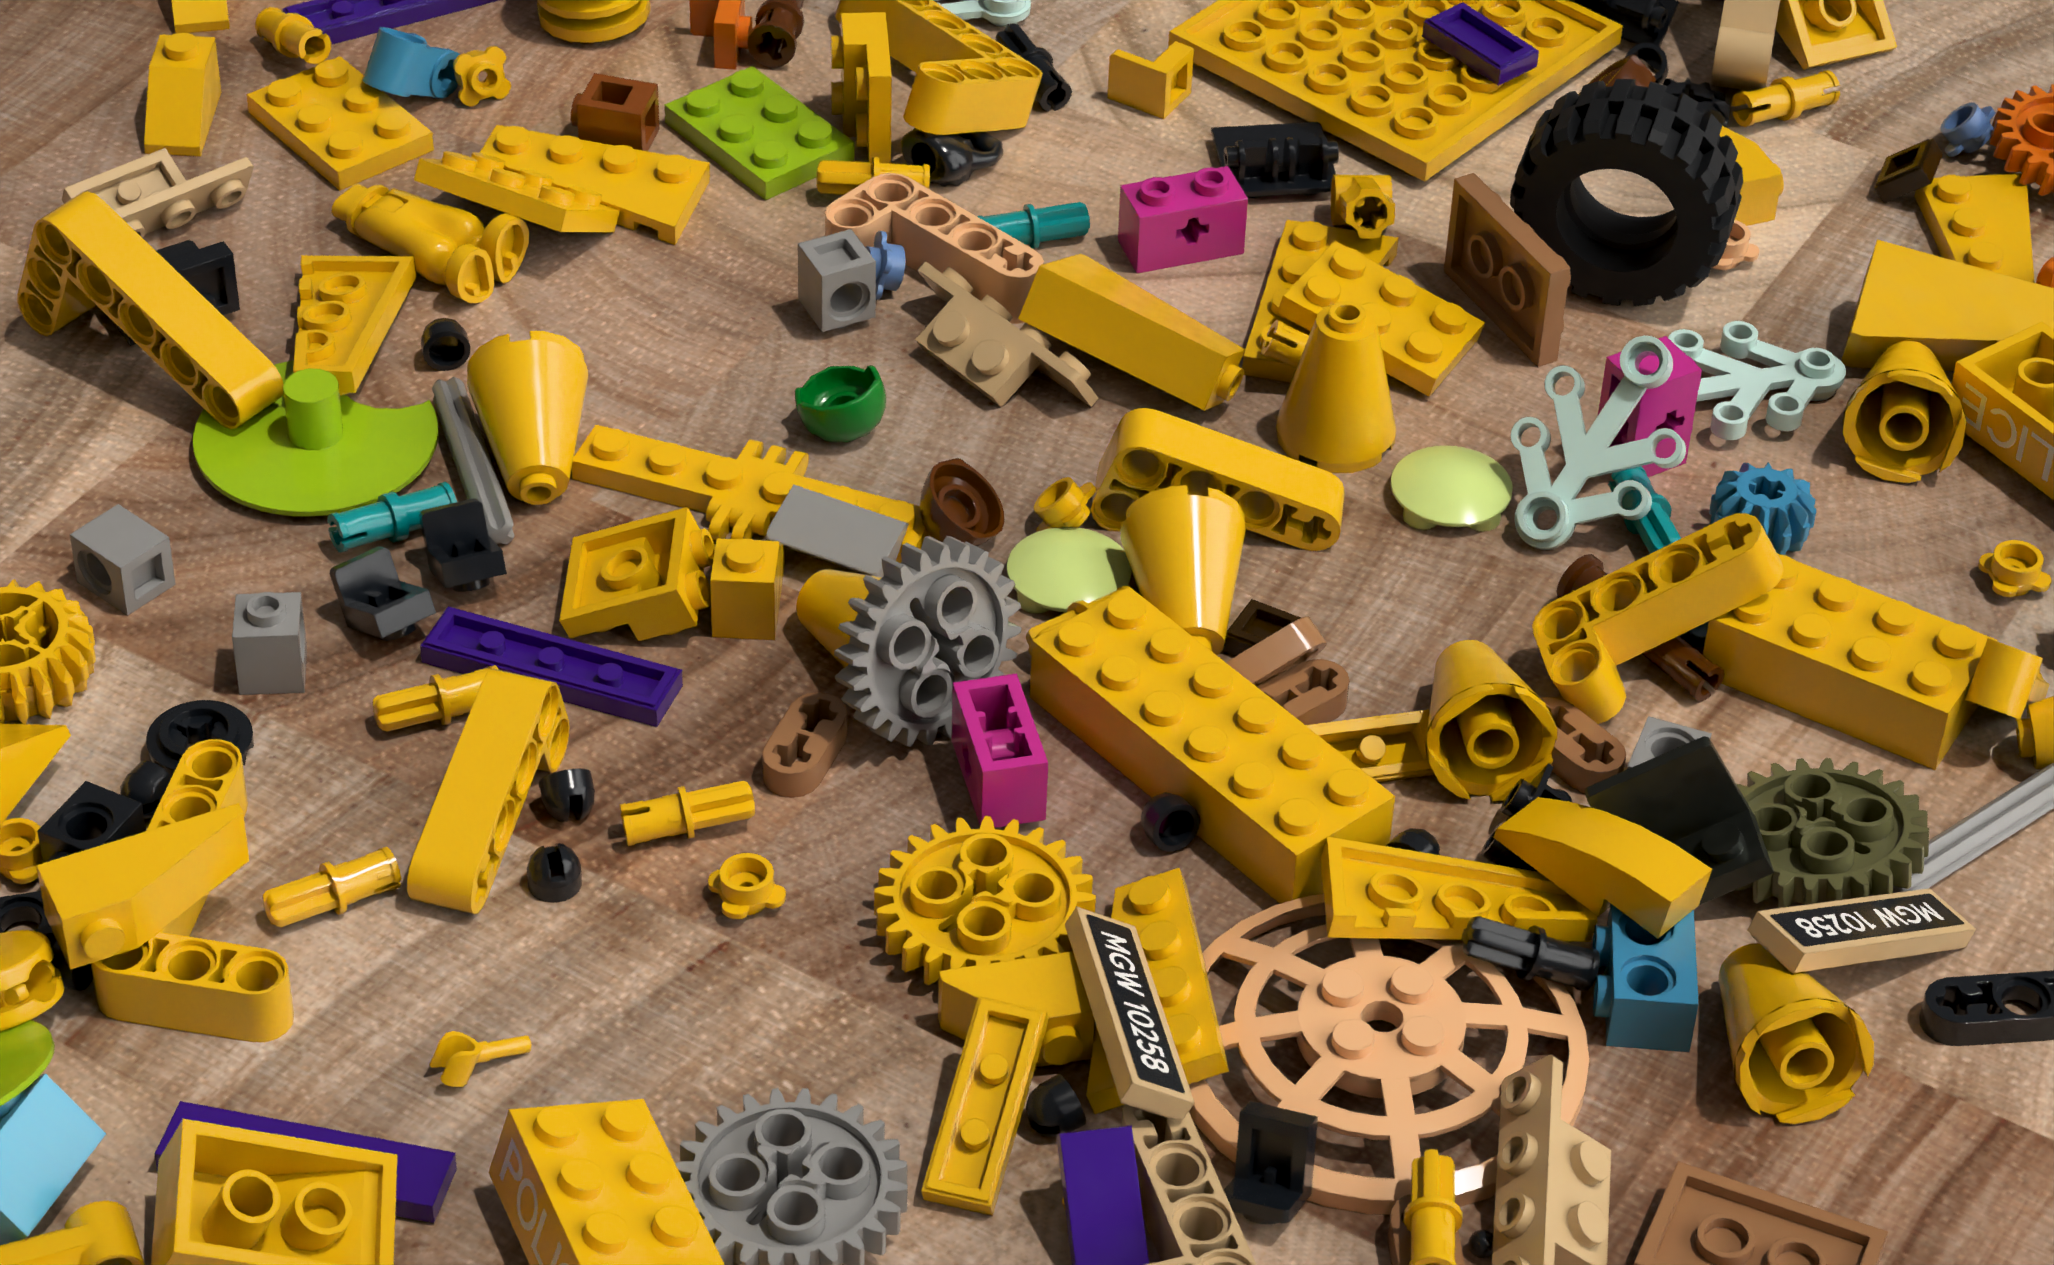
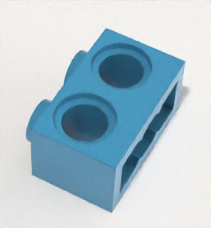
M1610 903L1607 926L1595 925L1592 948L1598 950L1600 955L1599 967H1604V975H1597L1594 984L1593 1015L1594 1017H1605L1606 1046L1690 1052L1699 1006L1694 910L1657 939Z

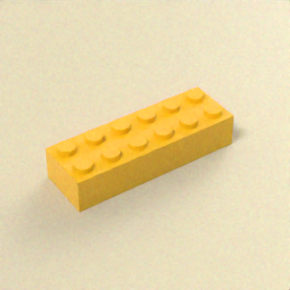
M1131 587L1118 592L1032 640L1030 698L1151 798L1165 792L1183 797L1199 814L1200 826L1196 835L1278 903L1281 904L1302 897L1324 893L1321 856L1327 836L1386 846L1390 842L1395 795Z

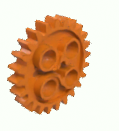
M2051 84L2048 93L2033 85L2029 94L2016 90L2013 99L2004 98L2001 108H1998L1992 123L1993 131L1989 144L1996 146L1995 158L2007 160L2004 166L2006 172H2021L2022 175L2019 183L2022 185L2031 183L2040 185L2038 194L2044 196L2054 192V84Z

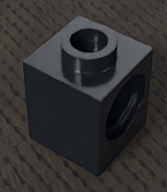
M85 781L37 831L42 861L45 863L146 832L141 802Z

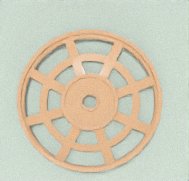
M1318 894L1274 905L1240 921L1216 938L1202 953L1207 974L1223 957L1253 966L1239 989L1234 1009V1022L1220 1025L1219 1029L1224 1051L1238 1047L1241 1059L1251 1076L1272 1099L1279 1103L1277 1107L1318 1116L1317 1126L1343 1135L1370 1140H1389L1394 1178H1371L1332 1171L1314 1165L1312 1192L1307 1201L1325 1207L1358 1213L1391 1215V1209L1396 1201L1411 1194L1412 1161L1415 1158L1421 1157L1419 1139L1458 1130L1482 1118L1491 1110L1500 1117L1502 1081L1506 1076L1524 1067L1529 1040L1528 1033L1568 1041L1569 1058L1566 1078L1562 1086L1561 1119L1573 1126L1583 1105L1589 1067L1587 1037L1575 1001L1562 983L1534 976L1533 979L1545 990L1561 1015L1523 1008L1518 995L1506 977L1492 963L1467 956L1463 952V941L1409 939L1439 949L1421 964H1417L1402 958L1383 956L1379 938H1349L1354 958L1339 961L1325 969L1294 955L1316 944L1337 939L1327 938L1326 924L1304 930L1283 940L1274 948L1249 940L1280 925L1313 916L1325 915L1324 894ZM1466 965L1489 986L1500 1005L1461 1002L1455 990L1445 979ZM1273 974L1304 988L1297 1011L1256 1017L1259 995L1267 980ZM1374 1020L1387 1021L1396 1026L1397 1029L1389 1032H1379L1373 1030L1367 1022ZM1466 1028L1507 1030L1506 1049L1498 1068L1493 1074H1490L1462 1053ZM1296 1037L1301 1054L1311 1068L1296 1084H1293L1271 1062L1261 1042ZM1448 1076L1472 1093L1448 1107L1428 1113L1415 1114L1412 1095L1425 1092L1437 1086ZM1205 1079L1188 1084L1194 1100L1189 1113L1195 1125L1222 1154L1236 1164L1239 1122L1215 1097ZM1333 1086L1361 1096L1383 1098L1385 1116L1348 1111L1321 1101V1099ZM1497 1155L1480 1164L1455 1171V1203L1459 1207L1496 1195Z

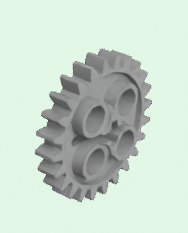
M926 536L921 549L909 543L903 544L901 563L887 556L883 557L882 569L884 576L880 580L865 575L863 578L864 584L869 591L866 599L850 598L848 602L852 609L858 613L855 621L839 624L838 629L850 636V642L834 650V656L849 663V665L843 668L835 676V679L849 688L842 697V701L856 709L853 718L868 726L870 731L891 742L895 739L910 747L916 739L928 746L933 745L937 731L951 738L953 683L1002 676L1004 673L999 670L1001 661L1016 659L1017 653L1007 648L1006 643L1007 639L1020 634L1022 628L1009 622L1008 618L1021 608V603L1007 596L1015 586L1013 580L1001 575L1004 565L988 557L989 552L971 543L961 542L951 536H946L943 542Z
M775 1088L772 1089L770 1094V1104L760 1106L751 1095L746 1094L743 1095V1112L737 1114L731 1109L720 1105L717 1107V1126L698 1121L695 1124L696 1141H682L680 1143V1162L675 1164L725 1265H840L842 1263L846 1265H865V1251L883 1256L886 1252V1235H899L901 1213L907 1212V1162L899 1160L900 1143L898 1139L885 1140V1123L882 1120L863 1125L864 1106L860 1104L851 1107L844 1113L839 1112L837 1094H830L821 1105L811 1104V1095L808 1088H802L795 1102H785L780 1090Z

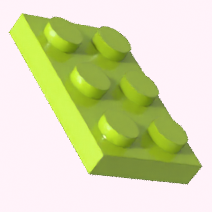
M754 66L739 70L731 76L701 89L691 91L683 97L664 104L665 123L765 201L816 178L817 167L822 160H854V141Z

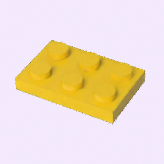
M341 56L318 63L315 67L285 79L275 80L266 87L246 94L248 112L339 191L434 151L433 132L385 92L362 81L364 75Z
M444 151L442 159L419 158L414 177L416 182L559 232H615L620 210L600 204L602 195L595 191L577 186H569L568 191L553 187L552 182L554 178L549 175L527 169H520L519 174L504 170V160L483 153L472 152L471 157L455 152Z
M1334 241L1283 295L1277 311L1279 315L1311 332L1318 313L1325 307L1341 301H1351L1369 310L1377 320L1386 373L1428 397L1431 396L1479 340L1485 324L1484 321L1467 313L1459 305L1443 300L1419 287L1409 278L1397 275L1366 258L1361 252L1348 248L1337 241Z

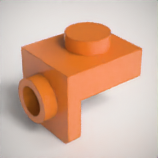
M689 0L690 32L696 36L714 37L715 68L736 70L741 48L748 49L747 43L753 28L752 16H745V0Z

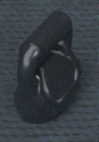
M914 128L906 133L901 141L902 154L908 165L923 166V164H929L930 183H937L943 187L949 184L959 186L970 178L974 170L993 166L1003 156L1002 142L985 131L936 135Z

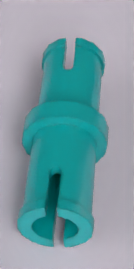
M447 482L398 496L395 492H389L380 495L377 503L341 513L329 514L327 523L330 526L336 524V527L328 528L329 535L334 547L340 553L386 538L393 543L407 539L410 531L421 529L419 514L422 510L456 503L457 500L451 486Z

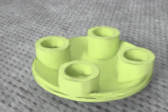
M1432 446L1414 451L1397 463L1391 476V490L1397 502L1404 508V521L1409 526L1422 530L1433 528L1436 525L1470 527L1483 532L1493 530L1500 524L1501 513L1509 505L1513 493L1511 478L1503 466L1486 454L1459 446Z
M1077 527L1050 528L1033 533L1021 540L1012 549L1007 561V576L1015 583L1013 588L1017 591V601L1021 603L1023 610L1030 613H1043L1048 610L1067 612L1068 606L1075 601L1083 600L1089 603L1116 591L1122 586H1128L1132 573L1125 550L1118 543L1096 531Z

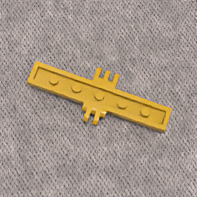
M595 425L573 458V480L706 513V520L710 522L708 531L713 541H716V538L725 539L731 528H733L731 539H752L754 534L766 536L769 525L793 484L908 523L909 525L896 559L899 563H901L903 544L909 543L921 549L924 538L930 536L923 525L919 511L920 506L862 492L846 486L803 477L808 467V453L795 450L785 465L786 448L772 445L764 458L761 459L764 444L752 439L747 442L738 458L734 459L624 432L619 429Z

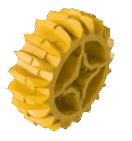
M15 579L7 587H0V724L18 720L21 724H26L28 718L35 715L51 719L52 710L55 705L63 707L72 706L73 695L87 690V679L90 674L94 673V663L96 661L93 628L89 625L87 616L80 609L79 602L67 600L62 589L45 592L40 581L24 588L20 587Z

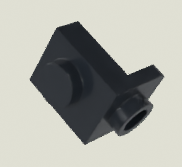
M478 499L464 500L425 509L420 512L419 518L429 570L445 588L453 587V590L458 592L478 590L488 586L491 577L507 574L503 551L488 536L483 505Z
M378 546L336 565L330 570V577L347 627L379 637L381 640H395L409 635L416 630V622L436 613L428 589L399 580L391 553L387 548Z
M1249 1101L1239 1115L1235 1177L1224 1189L1233 1212L1241 1213L1247 1220L1258 1224L1290 1222L1311 1196L1318 1116L1254 1101Z

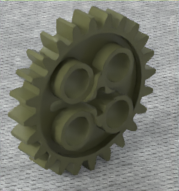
M1801 758L1797 759L1796 770L1787 771L1779 764L1773 763L1771 764L1770 777L1766 778L1761 774L1751 771L1747 773V786L1737 784L1755 815L1774 870L1773 874L1735 890L1739 891L1753 887V902L1759 903L1774 896L1778 898V908L1790 907L1794 902L1807 905L1867 897L1872 894L1874 896L1892 894L1893 886L1909 889L1911 887L1912 873L1922 874L1924 871V857L1929 855L1928 813L1925 810H1919V796L1917 794L1904 795V782L1901 780L1883 785V770L1877 769L1863 776L1858 774V762L1853 761L1843 770H1836L1831 758H1825L1819 768H1810L1808 763Z

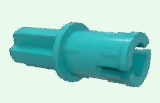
M1082 202L1037 209L1030 203L1025 204L1021 211L977 216L1026 245L1029 244L1032 249L1039 248L1040 242L1083 236L1088 233L1090 228L1089 212L1086 204Z
M1642 466L1612 473L1611 478L1614 481H1609L1608 483L1611 492L1614 491V488L1619 483L1626 480H1635L1640 482L1651 494L1652 506L1646 516L1638 520L1624 518L1627 529L1633 534L1640 535L1650 554L1681 539L1670 520L1672 508L1669 501L1654 490ZM1631 490L1625 493L1621 501L1622 508L1625 510L1636 509L1642 500L1640 491Z

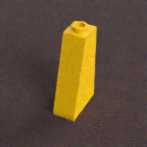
M1877 239L1866 270L1841 361L1845 366L1872 368L1882 353L1891 345L1901 341H1915L1927 346L1934 353L1944 371H1954L1956 361L2041 321L2054 329V288Z
M1081 253L1039 265L1018 318L1204 411L1222 404L1224 400L1230 401L1236 394L1244 376V369L1238 367L1245 352L1244 348Z

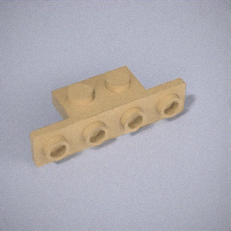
M164 148L65 187L62 201L66 203L86 191L95 193L143 238L145 234L164 226L168 229L178 228L189 222L195 214L216 206L218 209H223L237 203L246 194L254 166L248 157H244L186 181L172 157Z
M926 261L919 267L917 271L935 294L947 304L915 340L926 353L1002 408L1037 368L1089 407H1092L1099 399L1086 382L1091 376L1090 371L1073 355L1064 351L1060 357H1057L1049 351L1052 345L1038 330L1027 323H1024L1020 329L1010 323L1013 317L999 302L989 295H986L981 301L971 294L974 291L973 287L952 268L948 267L941 273Z
M1548 1055L1506 1076L1502 1081L1492 1265H1607L1611 1150L1561 1119L1563 1062L1552 1055Z

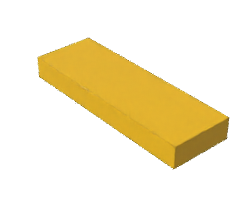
M978 996L921 1189L923 1200L993 1216L1048 1025L1047 1011Z

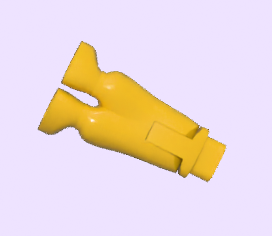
M355 184L340 195L332 205V215L345 221L349 232L395 256H413L415 270L418 274L438 285H446L450 294L468 303H481L491 296L494 289V280L503 284L509 282L519 269L529 244L528 226L519 217L507 213L500 214L492 219L484 228L481 219L470 212L439 204L395 188L388 190L387 187L382 185H373L367 188L360 184Z

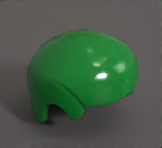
M830 366L810 376L803 387L796 388L795 401L798 415L810 433L827 442H852L870 434L880 423L886 408V391L875 366H867L865 370L856 366Z

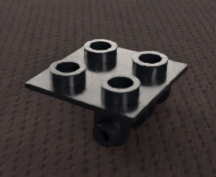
M1319 122L1211 127V134L1220 167H1229L1247 198L1284 194L1314 195L1320 192H1331L1332 177L1336 175L1333 164L1338 163L1339 160L1337 141H1327Z

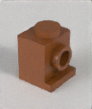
M594 73L583 94L577 93L572 103L571 124L578 127V138L609 145H626L633 149L648 151L660 130L658 84Z

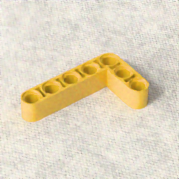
M839 0L835 18L840 23L841 13L886 12L890 56L916 73L903 115L904 121L910 126L926 133L949 135L1020 129L1027 125L1043 74L1040 69L933 0Z
M89 191L82 192L37 220L34 225L17 294L19 310L25 321L36 332L44 336L52 335L97 305L217 422L229 429L238 428L281 398L284 384L281 375L273 363L95 193Z
M208 739L190 746L182 755L146 831L237 803L240 804L245 817L248 800L242 755L239 748L231 742L221 739ZM209 893L141 947L91 963L99 1009L107 1017L118 1021L248 1042H268L278 1039L287 1033L293 1025L294 1009L289 969L286 960L280 954L264 948L189 937Z

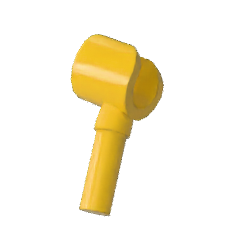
M450 1031L445 1033L439 1041L429 1065L433 1068H445L441 1076L443 1084L451 1087H463L467 1085L476 1063L529 1053L532 1047L529 1036L524 1035L490 1042H477L466 1034Z

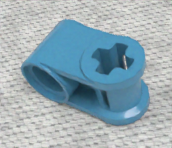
M379 27L362 81L371 87L398 96L410 97V95L438 97L440 99L446 98L458 87L453 64L460 54L451 49L430 47L425 38L415 33H405L391 28Z

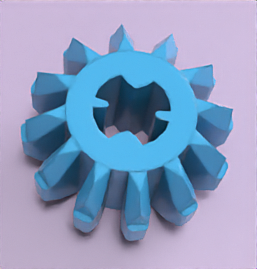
M1743 462L1739 472L1724 471L1722 480L1718 483L1715 494L1711 497L1709 514L1711 515L1710 524L1736 513H1747L1759 520L1778 554L1785 555L1787 551H1801L1803 543L1809 535L1810 528L1814 527L1816 508H1814L1815 498L1810 494V482L1794 479L1793 469L1774 470L1769 462H1767L1764 468H1755L1751 464Z

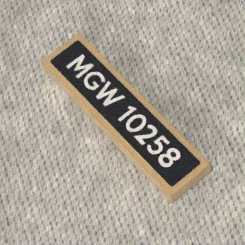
M1928 888L1757 911L1747 931L1793 974L1966 948L1976 928Z
M1076 906L1066 921L1065 927L1120 1102L1169 1119L1183 1121L1193 1106L1194 1100L1136 927Z

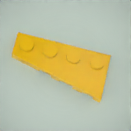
M496 124L479 152L504 160V170L519 174L520 169H527L549 175L554 178L552 182L553 187L568 191L569 186H577L600 193L602 195L600 204L620 210L617 225L631 230H635L640 224L658 230L659 240L672 245H676L710 182V162L688 159L677 154L665 155L637 150L626 145H609L586 141L570 135L558 136L530 131L520 126Z
M2022 173L1977 176L1945 175L1934 178L1932 184L1915 191L1914 197L1943 258L2035 283L2027 184L2022 185L2019 183Z
M1286 220L1243 355L1242 369H1244V375L1291 383L1296 368L1272 357L1263 356L1261 354L1264 341L1270 343L1272 338L1266 335L1276 320L1310 335V331L1279 315L1277 311L1283 295L1334 241L1361 252L1366 258L1381 266H1389L1397 256L1399 237L1381 235L1380 238H1360L1355 230L1324 226L1314 221L1299 222Z
M301 255L302 278L299 279L301 301L300 306L297 308L299 331L296 333L293 373L304 369L329 371L337 378L340 396L347 393H356L417 277L414 257Z
M1328 836L1321 856L1327 938L1461 940L1463 930L1467 927L1470 919L1475 916H1481L1524 930H1528L1529 927L1535 925L1543 928L1548 937L1561 941L1591 942L1595 925L1598 921L1597 916L1537 871Z
M1180 867L1154 876H1147L1136 882L1115 888L1111 918L1136 927L1188 1084L1229 1072L1189 892ZM1097 1026L1086 1093L1094 1114L1124 1105L1120 1102Z

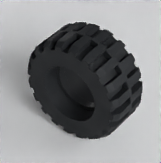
M1615 79L1614 85L1606 87L1604 81H1597L1583 85L1580 95L1576 91L1566 93L1556 100L1553 109L1546 110L1537 121L1514 176L1515 181L1511 188L1510 205L1515 213L1525 223L1529 224L1534 232L1557 255H1560L1570 267V285L1573 286L1572 293L1586 299L1588 294L1596 295L1603 298L1602 304L1620 306L1622 300H1632L1633 306L1652 305L1657 296H1661L1663 301H1668L1683 295L1687 286L1689 288L1698 286L1709 276L1711 267L1718 265L1725 251L1742 198L1740 191L1743 185V172L1739 163L1735 162L1738 152L1732 139L1728 135L1720 137L1723 125L1709 111L1703 115L1696 110L1698 102L1684 93L1678 98L1666 93L1667 86L1650 82L1648 87L1636 86L1635 79ZM1601 169H1618L1638 174L1659 187L1668 197L1674 209L1651 217H1636L1618 213L1597 201L1585 188L1580 176Z

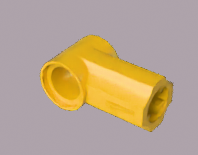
M1333 175L1330 196L1332 225H1351L1360 238H1380L1384 229L1395 224V203L1392 200L1391 176Z
M1987 639L1965 700L2021 719L2022 713L2028 704L2045 699L2049 683L2043 679L2040 673L2043 658Z
M106 1200L92 1202L77 1209L69 1216L63 1229L0 1245V1265H145L128 1210L118 1202Z

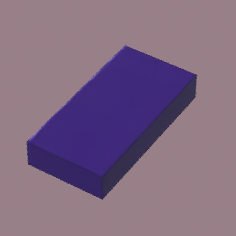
M1463 2L1425 20L1423 23V38L1498 86L1537 67L1539 50Z
M1132 1125L1056 1135L1072 1265L1149 1264Z

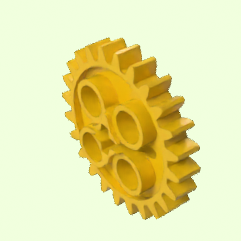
M990 816L983 818L980 829H971L962 817L957 818L955 832L949 834L940 826L933 824L930 825L929 842L910 835L908 837L907 853L892 850L890 852V868L879 869L878 888H874L877 936H886L885 952L888 955L902 953L903 971L908 972L924 966V984L927 985L936 982L939 979V971L1073 951L1065 923L1076 906L1095 913L1096 895L1092 894L1093 877L1090 874H1082L1083 859L1081 856L1065 858L1066 842L1064 840L1055 841L1045 846L1043 844L1044 829L1041 827L1024 836L1019 834L1018 820L1012 819L1004 830H998L994 828V823Z

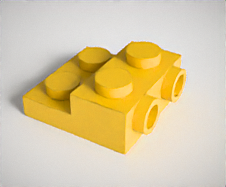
M886 12L841 13V35H832L830 42L831 68L841 69V81L831 82L832 115H842L843 134L847 137H856V147H867L868 162H872L873 157H879V163H891L892 74Z
M684 507L573 537L559 619L568 637L574 638L593 632H605L616 626L629 624L637 640L642 641L661 635H673L684 629L696 627L699 609L711 605V591L704 574V567L713 565L715 545L711 534L705 528L700 529L689 508Z

